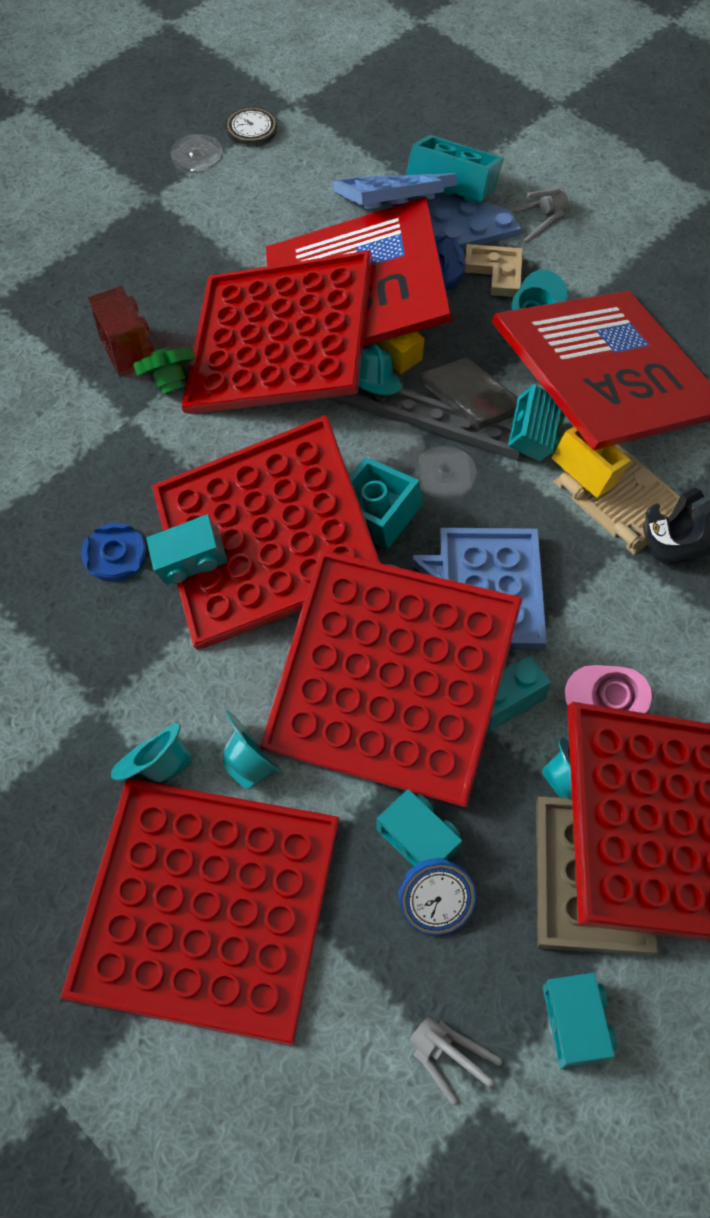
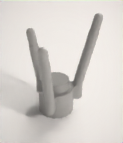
M559 186L549 190L529 192L527 194L528 198H542L509 209L512 213H517L540 206L543 213L551 215L524 239V242L528 243L556 219L564 216L563 210L568 207L569 202L566 192Z
M428 1016L410 1039V1042L417 1048L413 1056L425 1066L449 1102L455 1106L458 1104V1099L430 1059L431 1056L438 1061L444 1053H447L488 1087H492L494 1080L451 1045L452 1040L498 1066L502 1065L503 1060L484 1047L452 1030L442 1020L437 1023L432 1017Z

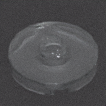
M203 134L187 135L177 140L170 152L173 166L179 172L186 175L209 174L215 171L223 161L221 144L215 138Z
M439 446L421 454L415 465L414 478L420 481L421 492L429 495V498L436 501L451 502L460 500L472 490L476 481L477 469L473 459L466 452L455 447Z

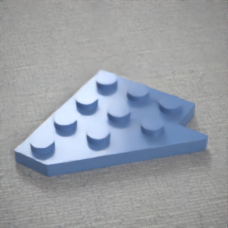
M457 174L354 177L334 180L333 188L335 193L342 195L343 198H349L351 202H357V205H364V208H377L381 206L383 201H391V204H403L408 202V197L418 196V199L426 197L427 200L435 198V193L444 192V187L457 185Z
M435 193V198L427 200L435 236H445L446 239H453L459 243L463 250L466 249L467 244L483 245L521 234V227L511 210L484 201L470 203L463 200V196L455 193L453 195ZM418 196L408 197V202L418 199ZM390 201V207H394V206L400 205V204H391V201Z
M440 528V555H413V567L422 574L522 597L523 602L510 649L545 650L547 640L538 529Z

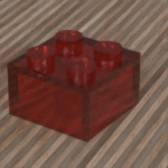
M123 286L88 297L99 339L117 374L121 377L135 372L134 363L150 357L154 349L149 337H146V334L150 333L149 326L144 316H138L139 309L134 297H128Z

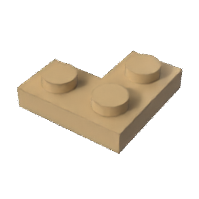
M467 244L465 273L492 275L491 295L514 297L521 286L522 248Z

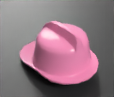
M584 666L570 676L564 691L567 705L572 702H580L642 713L648 711L652 700L651 687L646 678L638 671L626 667Z

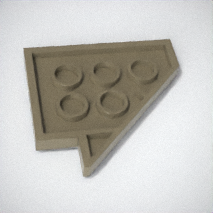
M538 796L536 801L537 948L655 956L657 954V936L655 934L578 925L572 800Z

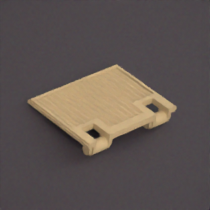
M620 444L614 446L625 454L631 462L617 485L599 498L588 492L567 472L562 473L553 482L560 489L564 486L573 494L572 500L612 536H620L627 543L626 548L635 555L647 546L643 524L645 522V513L649 507L658 503L660 505V513L669 517L680 496ZM629 526L634 528L641 536H638Z

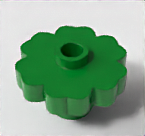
M166 347L152 352L153 356L144 358L133 365L137 377L153 374L157 388H160L162 395L185 388L183 381L186 378L182 365L194 361L196 358L192 347L172 350Z

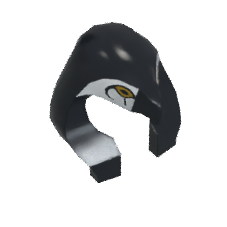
M696 487L681 494L669 517L660 513V505L658 503L649 507L645 513V522L643 524L644 537L652 556L661 563H677L710 555V500L696 507L693 521L692 503L705 497L702 491Z

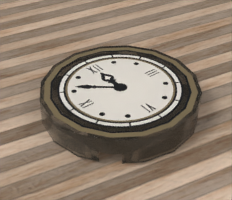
M241 108L227 118V136L234 144L242 147H249V145L263 146L271 142L276 136L277 121L270 111L263 108Z

